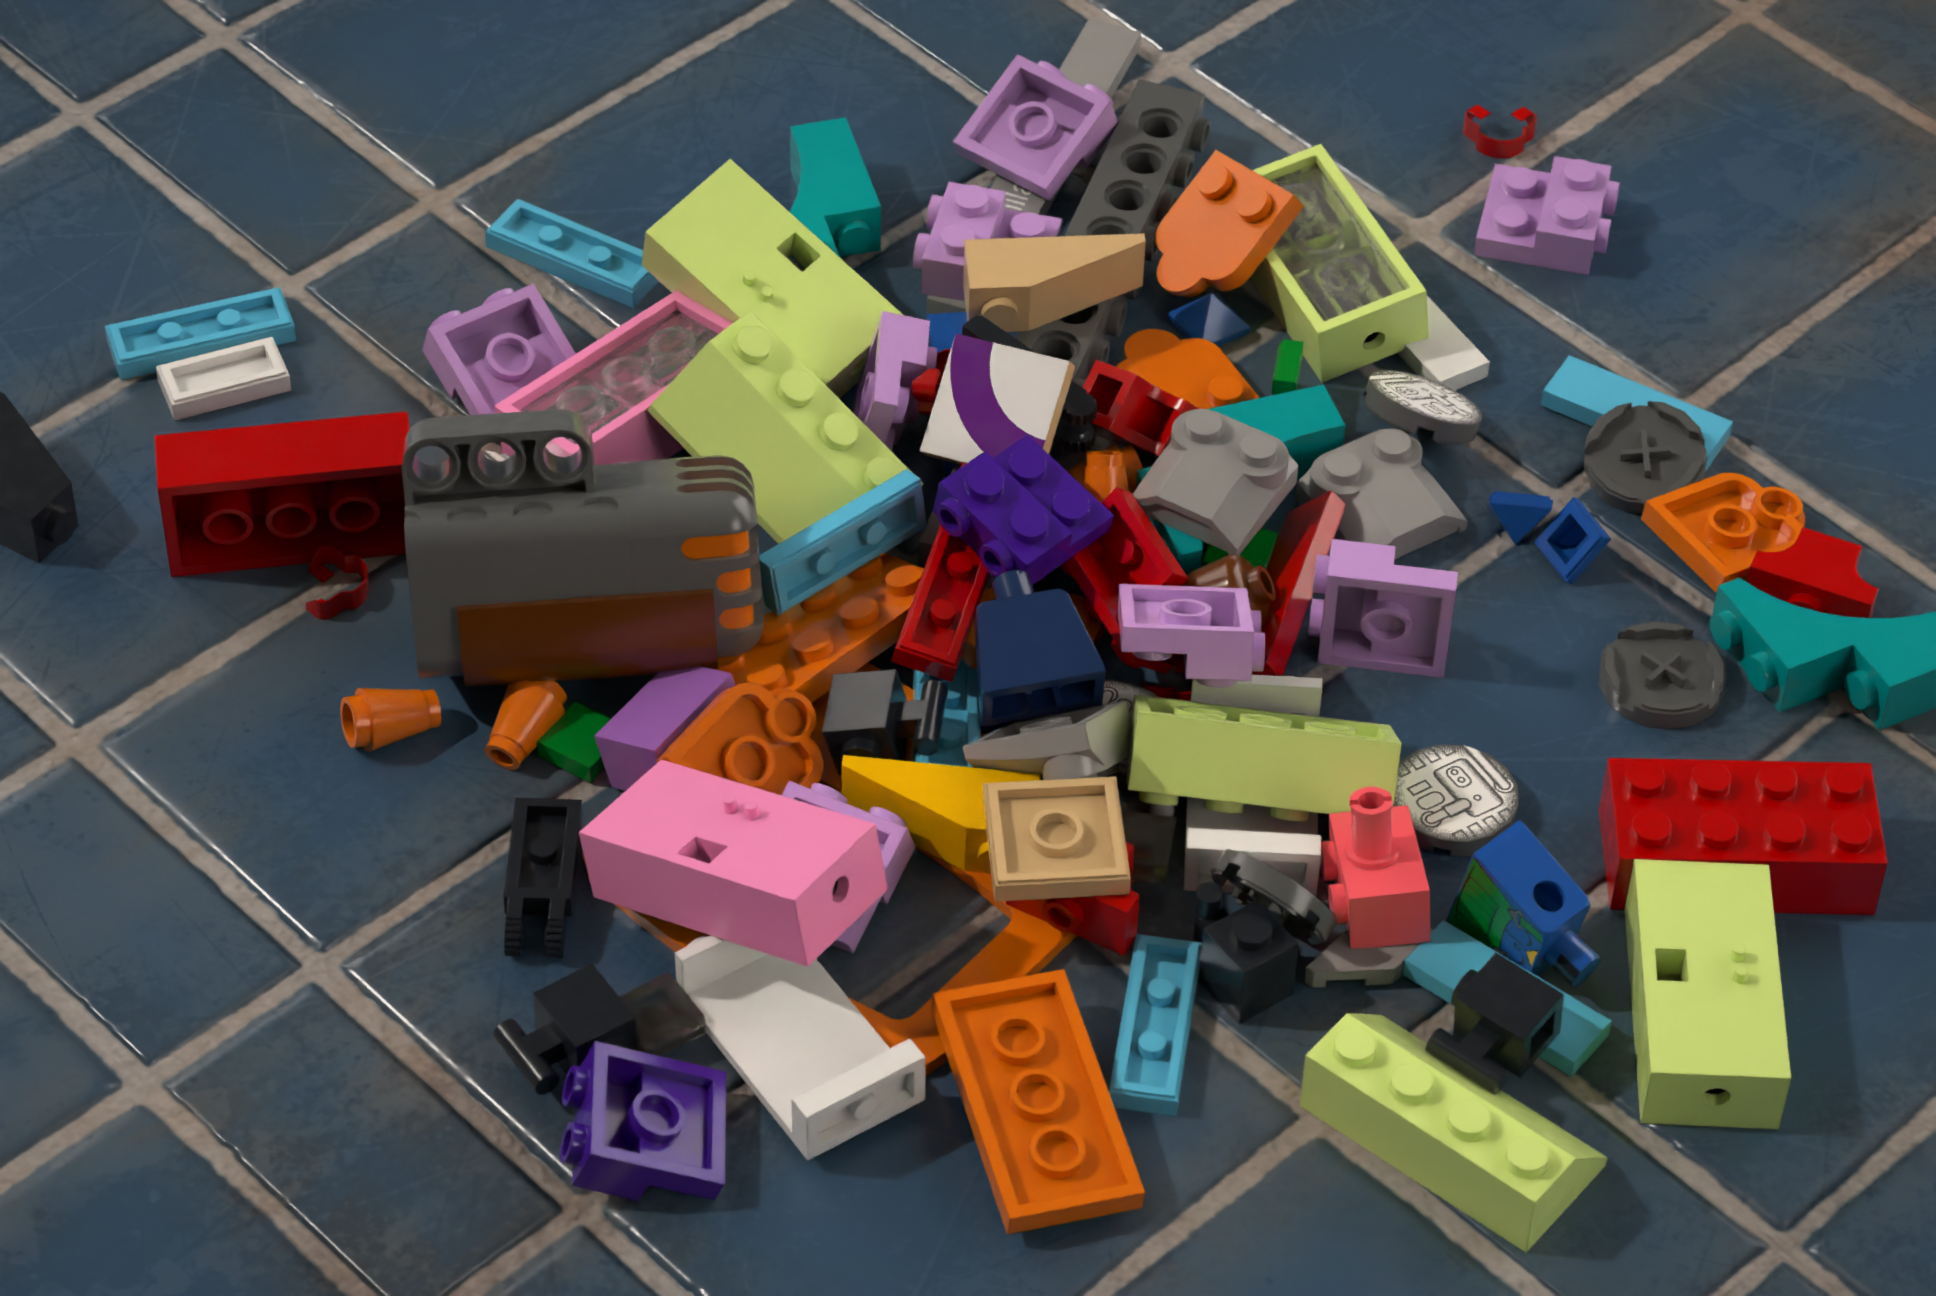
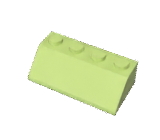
M752 310L711 339L653 401L648 409V412L692 457L723 455L733 457L744 464L751 473L754 483L757 523L778 544L908 469Z
M1136 694L1133 696L1132 730L1126 782L1128 790L1140 791V801L1172 806L1178 805L1179 796L1205 799L1204 808L1224 813H1243L1244 804L1270 807L1269 816L1290 821H1308L1309 812L1325 814L1350 812V796L1356 790L1364 787L1385 789L1391 794L1394 804L1402 743L1390 725Z
M1347 1013L1305 1055L1299 1106L1524 1252H1527L1606 1166L1608 1157L1502 1090L1495 1095L1428 1053L1425 1050L1426 1042L1383 1015Z

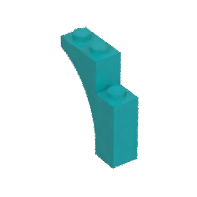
M846 117L790 126V169L798 190L790 213L839 257L880 251L881 205Z
M1324 384L1209 409L1281 440L1287 447L1289 455L1298 464L1297 479L1303 477L1319 456L1343 446L1345 423ZM1151 467L1137 470L1136 488ZM1149 518L1186 575L1201 567L1209 545L1208 543Z
M1741 578L1718 585L1713 614L1710 618L1712 636L1718 646L1723 650H1728L1743 668L1754 689L1763 692L1779 713L1842 688L1846 691L1853 706L1862 710L1879 730L1936 708V611L1897 618L1846 617L1822 613L1785 602L1755 588Z

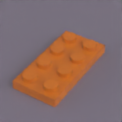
M883 553L782 614L777 615L773 611L764 614L763 633L757 644L747 653L735 657L718 658L719 669L715 670L732 673L735 685L755 683L763 686L768 691L777 688H789L804 695L812 703L831 689L833 674L854 673L898 641L924 568Z
M1055 970L933 993L931 1011L1007 1235L1142 1208L1145 1190L1065 970Z

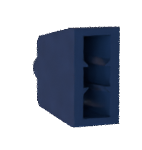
M1011 570L997 576L992 583L996 600L985 601L976 606L975 649L979 713L982 727L1102 705L1105 667L1068 592L1058 588L1034 593L1030 576L1023 570Z

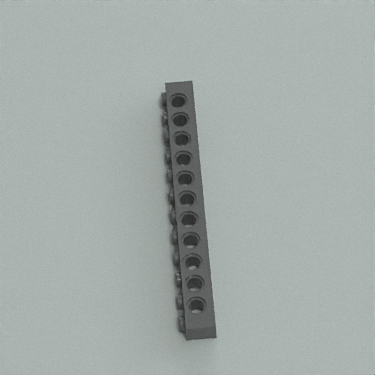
M1138 80L1064 236L1144 234V262L1145 260L1154 261L1158 252L1155 239L1157 228L1178 200V187L1187 188L1194 168V152L1203 153L1208 141L1211 121L1210 119L1203 118L1204 94L1146 80ZM1141 287L1033 330L1019 331L1016 339L1038 354L1070 361L1076 366L1072 381L1083 387L1095 361L1099 360L1107 363L1110 350L1109 339L1111 336L1119 337L1121 335L1127 315L1126 301L1128 298L1136 299ZM1052 442L1049 455L1055 459L1057 454L1065 456L1068 450H1064L1063 446H1058ZM955 464L951 474L961 468V465ZM933 512L919 539L918 566L925 568L940 526L937 515ZM991 573L985 590L993 587L992 583L996 577Z

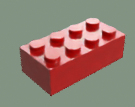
M408 411L154 435L157 490L171 577L311 563L318 548L323 545H331L344 555L356 554L360 558L406 554L402 461L405 437L410 430Z
M1608 758L1599 804V819L1610 910H1625L1634 859L1769 865L1774 913L1875 915L1888 861L1871 763Z

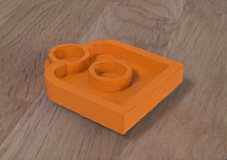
M1215 150L1157 228L1156 245L1163 253L1157 267L1158 282L1168 293L1186 298L1195 297L1203 293L1209 286L1218 291H1230L1240 287L1255 272L1304 208V205L1294 194Z
M1145 329L1132 334L1124 345L1125 360L1116 366L1137 374L1156 387L1190 402L1199 409H1210L1260 398L1217 345L1200 338L1179 340L1174 334L1165 330Z
M1720 473L1647 500L1641 516V520L1716 593L1718 585L1734 579L1741 578L1747 582L1749 568L1757 550L1778 552L1791 547L1796 542L1802 527L1805 525L1803 504L1796 494L1781 487L1763 488L1753 479L1737 473Z
M741 683L722 691L656 760L658 763L662 759L778 795H782L789 781L810 789L813 783H819L823 773L821 751L811 738L816 725V714L811 702L795 690L777 688L768 691L763 686L755 683Z

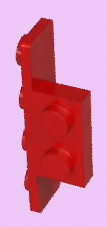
M1116 487L1101 503L1114 515L1110 531L1060 565V568L1077 581L1085 594L1083 598L1084 606L1092 616L1105 625L1114 639L1111 642L1114 653L1125 664L1134 669H1139L1142 666L1166 674L1174 666L1171 658L1161 661H1150L1137 658L1133 652H1122L1118 615L1119 584L1182 586L1189 578L1131 492Z

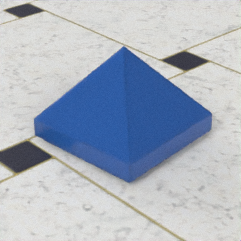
M1218 292L1211 293L1168 312V320L1186 339L1200 338L1221 346L1250 333V326Z
M1494 491L1493 494H1490L1487 501V509L1515 545L1549 514L1553 506V499H1550V496Z
M1573 497L1534 543L1565 582L1573 584L1611 538L1578 498Z

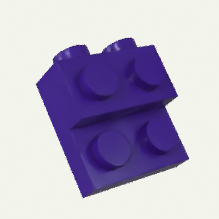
M1028 434L994 458L984 451L939 482L933 513L937 515L942 527L950 535L960 537L980 556L983 565L993 576L997 577L1011 570H1023L1029 574L1032 585L1110 531L1114 515Z
M598 1041L594 1042L581 1066L573 1065L569 1069L563 1087L562 1104L565 1107L575 1109V1121L569 1122L564 1131L560 1147V1162L573 1165L572 1186L639 1201L648 1185L712 1200L716 1199L725 1185V1071Z

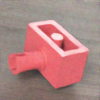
M1379 787L1360 788L1350 796V812L1329 814L1330 841L1321 842L1320 870L1323 882L1334 881L1335 883L1328 885L1330 911L1335 915L1337 924H1344L1350 948H1374L1431 942L1430 889L1408 805L1393 807L1392 796L1385 789Z

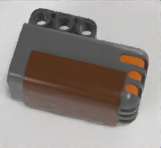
M564 409L428 418L417 422L407 433L402 461L405 498L404 532L416 661L420 679L464 676L465 686L471 687L506 685L526 680L530 682H559L654 675L658 672L697 666L719 669L718 658L735 657L747 653L759 641L763 633L764 615L755 490L751 473L737 459L723 455L594 465L593 440L589 424L583 416L572 410ZM566 437L574 440L580 448L571 456L559 457L550 453L546 445L555 438ZM494 441L504 442L515 453L507 460L492 461L483 455L481 448ZM436 446L443 449L449 455V459L443 464L432 466L421 462L415 453L423 447Z

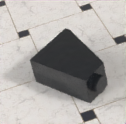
M0 392V544L40 563L58 545L67 542L74 530L79 526L72 483L7 396Z

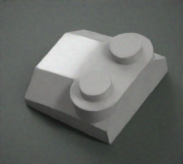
M1195 409L1187 411L1175 419L1172 425L1171 442L1155 461L1133 495L1149 518L1228 552V555H1240L1297 483L1298 464L1289 455L1285 444L1278 438L1216 411Z
M1389 428L1374 431L1319 456L1313 462L1311 468L1297 482L1295 500L1300 506L1330 490L1346 504L1334 539L1396 546L1394 560L1456 531L1460 533L1467 530V519L1433 476L1421 464L1423 452L1419 441L1411 434L1399 429Z
M1124 700L1005 723L1002 727L962 747L966 761L973 768L1041 774V780L1105 777L1119 772L1118 762L1129 756L1132 723L1127 701Z

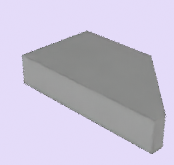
M1345 930L1306 967L1304 983L1312 988L1326 987V981L1364 979L1365 985L1394 984L1403 975L1405 959L1421 943L1374 948H1350L1347 930Z

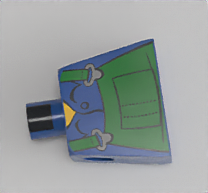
M1519 820L1472 855L1446 922L1536 976H1539L1549 967H1553L1572 987H1576L1584 982L1601 962V957L1578 936V932L1591 906L1588 896L1522 821Z

